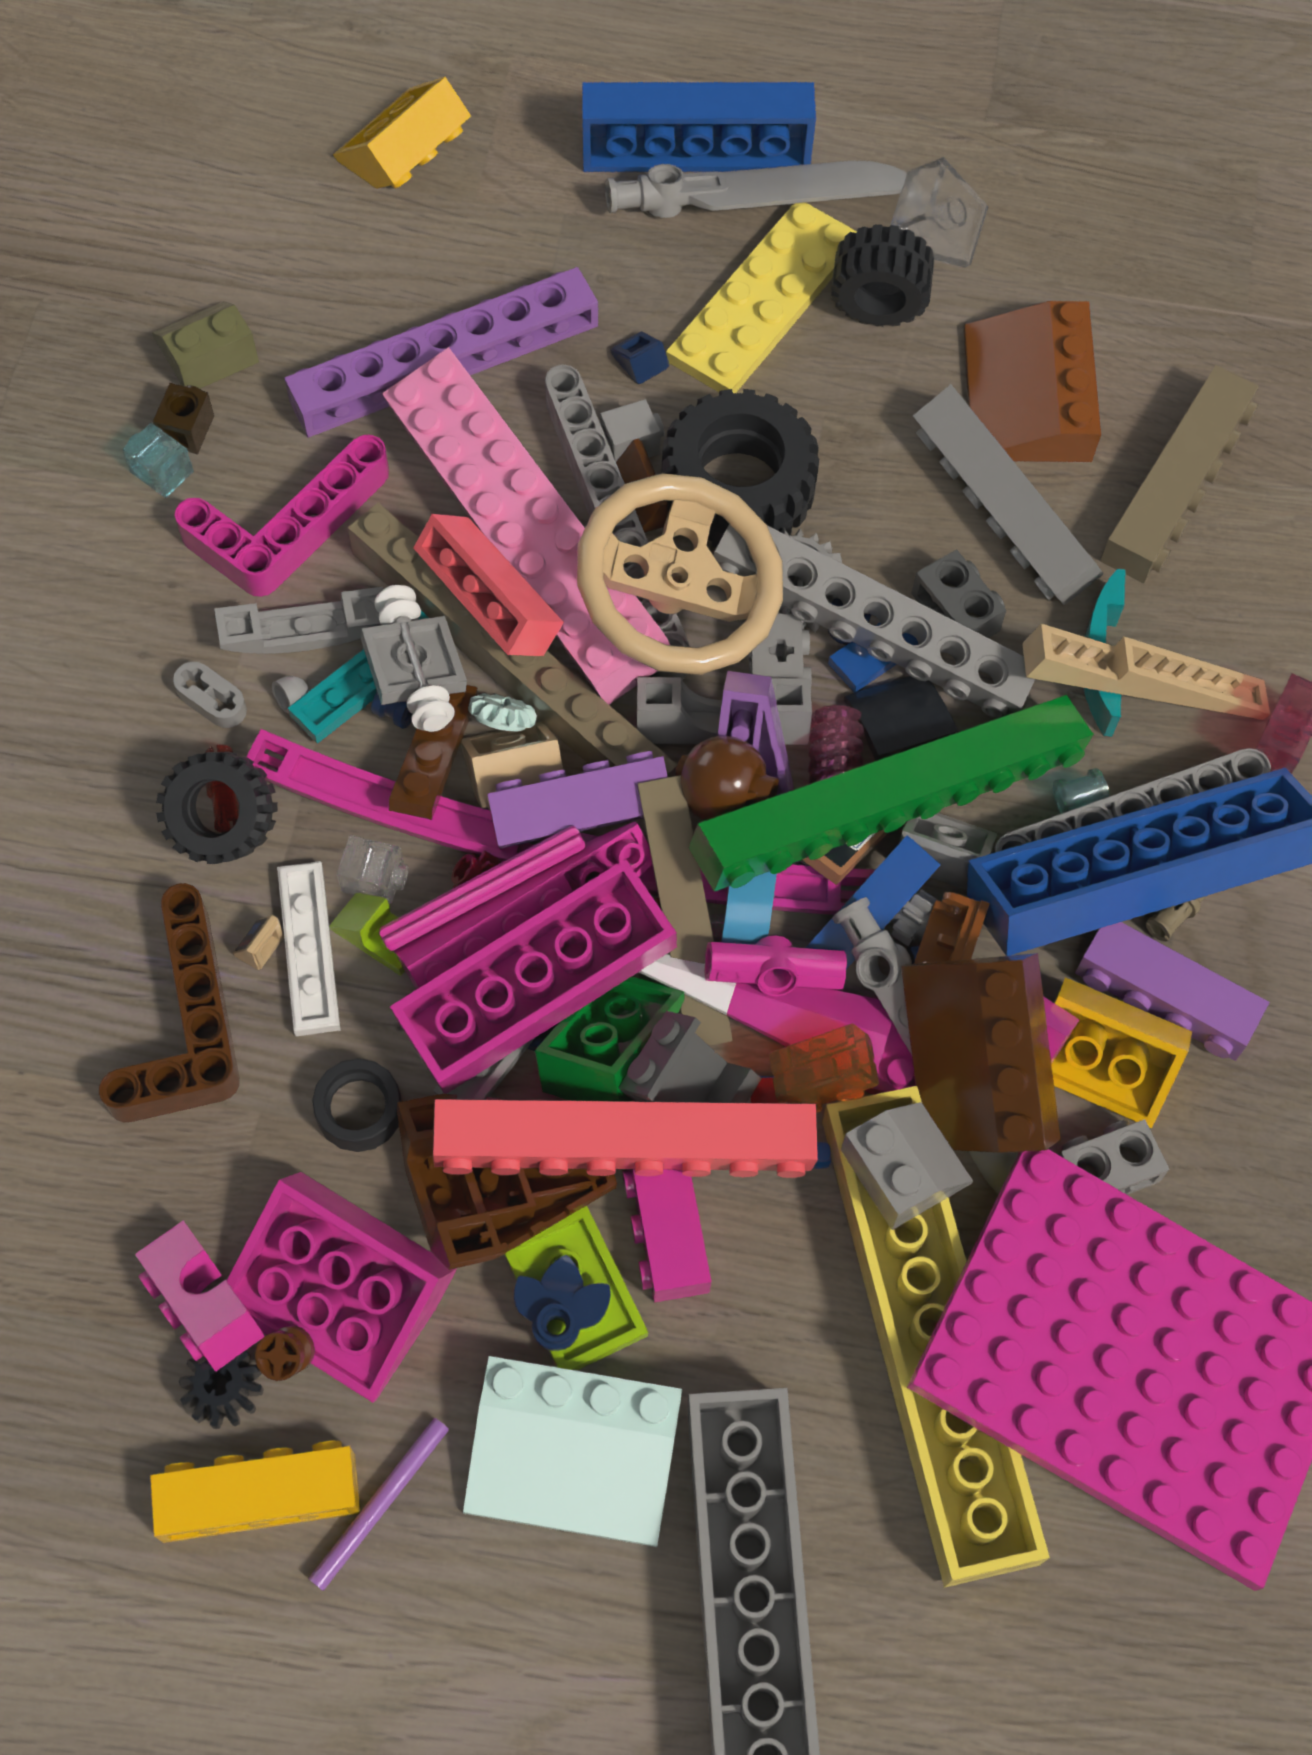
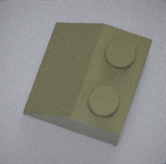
M223 301L152 332L153 338L182 386L192 385L201 389L259 363L253 334L235 304Z

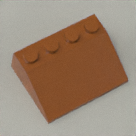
M1047 301L965 324L964 343L968 405L1013 461L1092 462L1101 437L1089 301Z

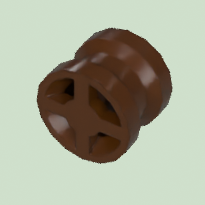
M295 1325L284 1326L263 1337L258 1343L255 1352L256 1364L260 1372L268 1379L275 1381L287 1380L308 1368L313 1361L315 1353L314 1342L310 1334L303 1328ZM286 1342L287 1346H289L291 1350L294 1351V1353H289L288 1349L285 1348Z

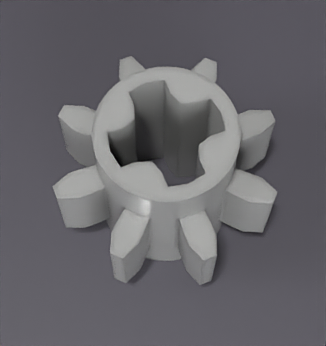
M921 889L918 894H915L914 897L912 896L891 920L895 924L891 935L908 947L916 939L921 942L932 908L938 899Z

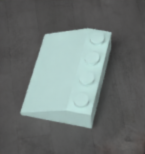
M489 1356L479 1404L463 1514L657 1547L682 1389Z

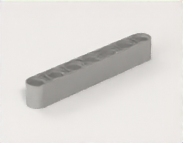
M1252 748L1242 749L1007 833L1000 837L993 853L1122 816V813H1132L1163 804L1161 799L1173 801L1205 791L1200 785L1214 789L1248 779L1242 776L1239 771L1246 772L1251 777L1270 772L1271 764L1267 756L1261 751Z

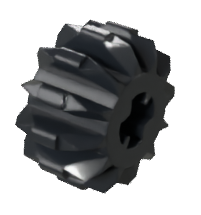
M246 1350L216 1372L207 1359L202 1364L192 1358L188 1360L187 1366L195 1374L194 1376H184L179 1379V1385L184 1389L190 1390L180 1400L185 1408L195 1407L192 1418L197 1423L204 1421L209 1416L210 1426L213 1429H219L223 1423L224 1415H227L230 1423L233 1426H237L240 1424V1417L237 1413L239 1409L243 1408L250 1414L256 1411L255 1405L248 1399V1396H260L263 1394L264 1388L262 1385L252 1382L262 1373L257 1364L248 1365L251 1355ZM224 1377L228 1381L226 1383L227 1392L223 1395H218L215 1391L217 1389L216 1380Z

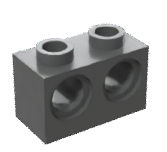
M957 549L916 572L911 594L917 602L987 638L1000 632L1006 614L1002 598L997 592L990 591L980 578L979 571L974 563L969 560L966 561ZM943 583H951L956 587H949ZM967 613H975L980 618L971 617Z

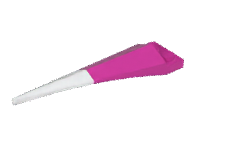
M668 954L639 971V973L664 985L684 991L685 995L773 1039L870 1094L875 1095L916 1086L912 1055L879 999L833 989L796 987L793 991L783 996H770L761 992L758 984L706 981L704 973L705 964L672 958Z

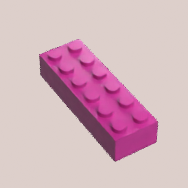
M624 859L394 1003L390 1008L443 1094H447L677 948V932L627 859Z

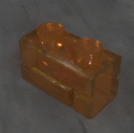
M853 1023L769 1053L771 1070L775 1077L773 1079L775 1096L780 1104H816V1113L823 1109L822 1104L837 1099L839 1101L860 1099L864 1096V1090L876 1087L879 1084L876 1064L873 1061L875 1057L872 1041L867 1033Z

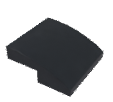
M909 676L844 697L845 704L858 734H864L875 761L958 733V729L944 701L929 680L921 681Z

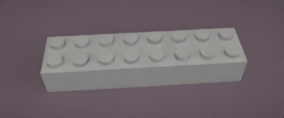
M787 1388L689 1394L687 1411L712 1755H820Z

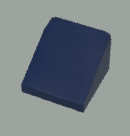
M642 331L610 350L612 356L638 384L644 383L669 367V361L662 341Z

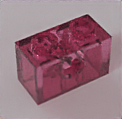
M1293 673L1280 693L1254 748L1267 756L1271 764L1270 772L1286 768L1292 774L1312 736V682Z

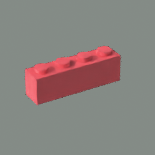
M431 514L413 549L507 655L544 656L564 623L561 618L469 517Z

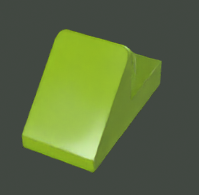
M355 893L329 925L330 930L399 976H402L405 972L396 954L385 946L379 933V929L399 917L390 912L389 903L386 898Z

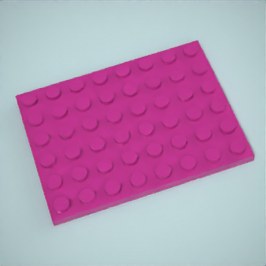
M1051 1150L1019 1152L907 1388L1248 1588L1257 1591L1265 1586L1312 1461V1302Z

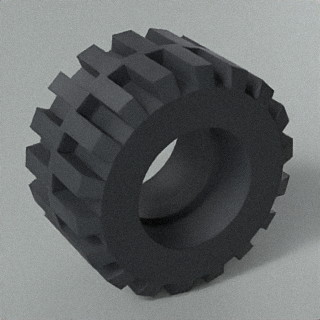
M876 224L872 228L864 226L858 228L857 233H848L844 241H840L835 256L831 296L832 300L836 301V307L839 311H845V316L850 319H858L859 323L866 325L875 324L878 327L891 325L893 327L899 326L901 322L909 323L914 321L915 316H921L925 312V307H928L930 303L934 257L931 246H926L927 241L923 237L914 236L915 232L909 229H899V226L895 225L884 227L882 224Z
M232 752L196 754L188 757V760L185 762H179L172 768L174 773L165 776L161 785L166 787L164 793L157 794L156 803L162 804V812H157L156 815L158 822L164 821L167 829L161 831L165 839L174 840L176 844L172 848L179 854L186 852L189 854L188 859L195 862L207 861V864L230 862L253 853L256 847L263 845L268 839L265 835L268 831L273 830L276 822L272 820L273 812H278V802H272L271 794L276 792L273 784H267L264 778L268 776L262 768L254 767V761L251 759L239 757L237 753ZM211 781H221L228 785L236 794L239 802L237 822L226 833L218 834L210 831L202 824L197 814L196 801L198 794Z

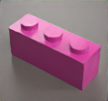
M635 1169L622 1171L626 1198H635L638 1215L630 1216L634 1243L644 1244L646 1260L638 1261L643 1290L652 1289L654 1303L710 1293L711 1276L692 1177L683 1175L682 1170H663V1174L658 1176H639L635 1174Z

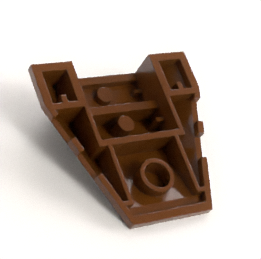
M442 1093L397 1102L403 1159L408 1182L430 1251L448 1270L495 1260L617 1187L618 1183L614 1174L594 1176L588 1174L587 1169H568V1173L564 1175H544L539 1173V1168H520V1173L513 1175L494 1174L491 1172V1168H472L471 1173L460 1175L443 1172V1167H434L435 1099L457 1100V1095ZM486 1097V1100H501V1098Z

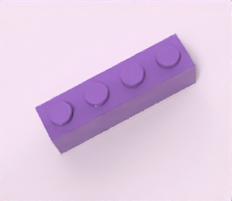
M652 751L626 756L627 764L610 767L608 760L582 766L584 773L566 777L565 770H557L539 775L540 782L523 786L521 779L495 784L497 792L488 793L487 795L499 848L503 849L545 840L570 826H575L579 832L643 819L638 783L668 778L663 756L653 758Z
M1122 922L1099 928L1075 974L1083 978V981L1089 987L1101 992L1108 991L1123 999V1002L1193 1031L1192 1038L1203 1043L1210 1053L1221 1058L1229 1057L1234 1061L1237 1060L1248 1045L1270 1003Z

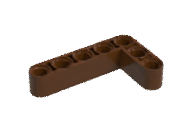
M178 883L169 887L161 898V908L188 1053L119 1068L109 1072L102 1078L99 1085L100 1098L109 1113L116 1120L123 1123L135 1122L222 1102L231 1098L239 1087L240 1077L209 914L199 891L193 885L187 883ZM185 905L195 906L189 914L176 915V912ZM192 945L202 946L201 950L193 956L183 955L184 951ZM201 985L210 986L209 991L204 996H190L196 987ZM208 1026L218 1028L217 1033L209 1039L197 1038L200 1031ZM215 1068L226 1069L225 1075L216 1082L205 1080L211 1070ZM171 1078L180 1079L179 1086L171 1092L160 1091L162 1084L166 1080ZM124 1089L134 1090L133 1096L124 1103L114 1102L116 1095Z

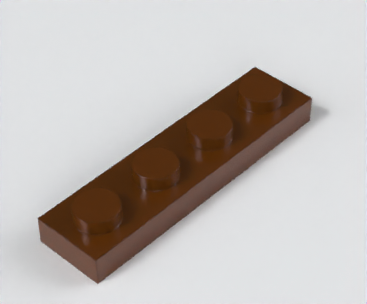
M466 685L465 692L449 694V703L453 706L455 714L453 719L443 729L434 732L416 729L389 798V811L430 820L433 819L471 717V713L468 711L470 699L477 696L478 687Z

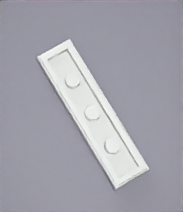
M322 862L277 867L295 1036L340 1031Z

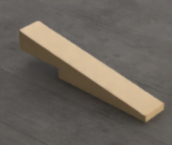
M1040 624L1023 642L1027 678L1261 720L1270 715L1264 680L1128 637H1123L1115 646Z

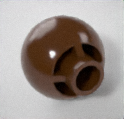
M716 736L700 742L688 755L683 754L681 756L675 776L681 775V788L688 808L704 821L775 797L779 783L778 778L766 775V764L760 753L748 742L732 736Z

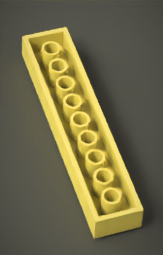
M914 1086L827 1104L822 1124L827 1143L830 1146L834 1170L945 1588L1039 1566L1050 1557L1021 1454L907 1388L967 1261L949 1197L891 1230L843 1155L841 1148L847 1132L882 1112L919 1102L922 1103L918 1087Z

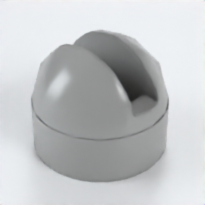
M285 676L272 682L274 698L280 708L286 713H289L288 707L309 692L305 681L296 676Z

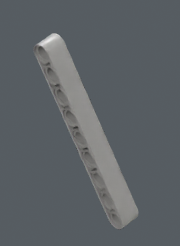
M557 365L551 368L545 377L546 407L588 514L591 517L593 510L622 487L624 481L580 373L572 366ZM598 487H606L607 489H598ZM635 510L619 522L612 532L620 542L638 547L648 543ZM634 562L623 564L624 571L631 578L640 579L644 577V571L639 564ZM636 596L654 621L663 623L658 626L666 635L671 646L689 647L688 639L677 613H662L652 606L649 599ZM659 671L653 674L654 677H681L682 680L687 675Z

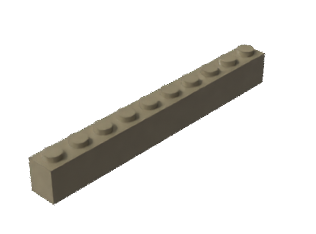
M379 502L347 527L352 553L388 586L404 585L412 588L416 594L415 602L429 618L445 616L455 646L516 700H522L525 704L531 705L535 709L537 719L541 722L543 721L556 736L584 761L590 764L608 760L610 767L627 764L626 756L652 751L653 758L663 756L668 778L675 776L677 764L550 652L546 651L544 656L507 655L413 549L419 537Z

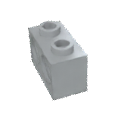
M1145 1119L1131 1125L1128 1120L1118 1121L1103 1130L1104 1135L1092 1140H1088L1085 1135L1074 1138L1061 1146L1062 1151L1059 1156L1075 1165L1079 1163L1092 1165L1096 1169L1099 1179L1127 1195L1159 1183L1170 1170ZM1128 1147L1133 1149L1138 1154L1139 1162L1131 1163L1126 1161L1121 1156L1119 1148Z

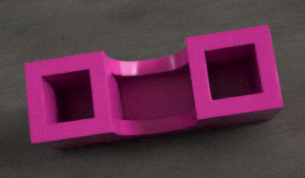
M184 1220L135 1254L145 1269L144 1272L138 1275L139 1279L153 1299L161 1294L166 1299L158 1307L174 1330L181 1325L187 1330L179 1338L195 1361L205 1356L216 1372L265 1337L226 1280L212 1290L201 1294L206 1286L221 1276V1273Z

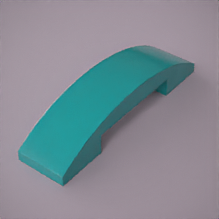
M1117 569L1103 587L1091 615L1085 637L1106 643L1107 626L1116 627L1125 603V569ZM1084 688L1090 712L1103 736L1112 737L1121 718L1122 694Z

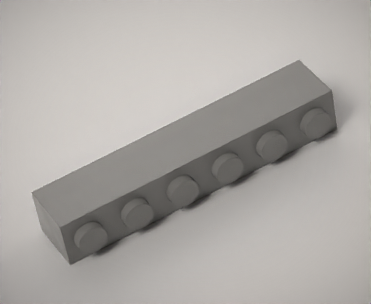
M951 384L913 415L922 427L916 434L930 451L938 447L945 457L939 463L953 480L961 476L968 486L962 492L978 510L984 505L990 512L991 516L985 521L1000 539L1008 535L1015 546L1009 551L1024 569L1032 565L1040 576L1034 582L1048 600L1056 595L1065 606L1104 574Z

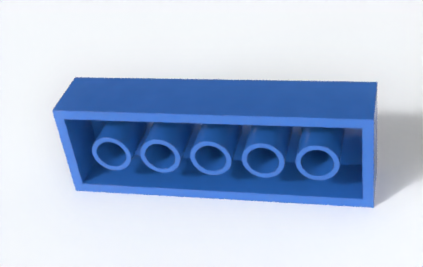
M582 82L583 172H648L652 167L660 164L674 165L680 168L682 172H728L811 164L816 123L814 82Z

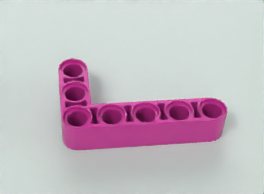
M362 435L354 439L254 536L201 498L185 499L179 503L175 510V519L183 544L248 594L257 597L271 594L386 482L389 477V466L384 442L374 435ZM284 541H291L287 544H281ZM229 545L232 546V547L227 548V549H222V548L225 547V546H229ZM264 568L258 572H251L254 569Z

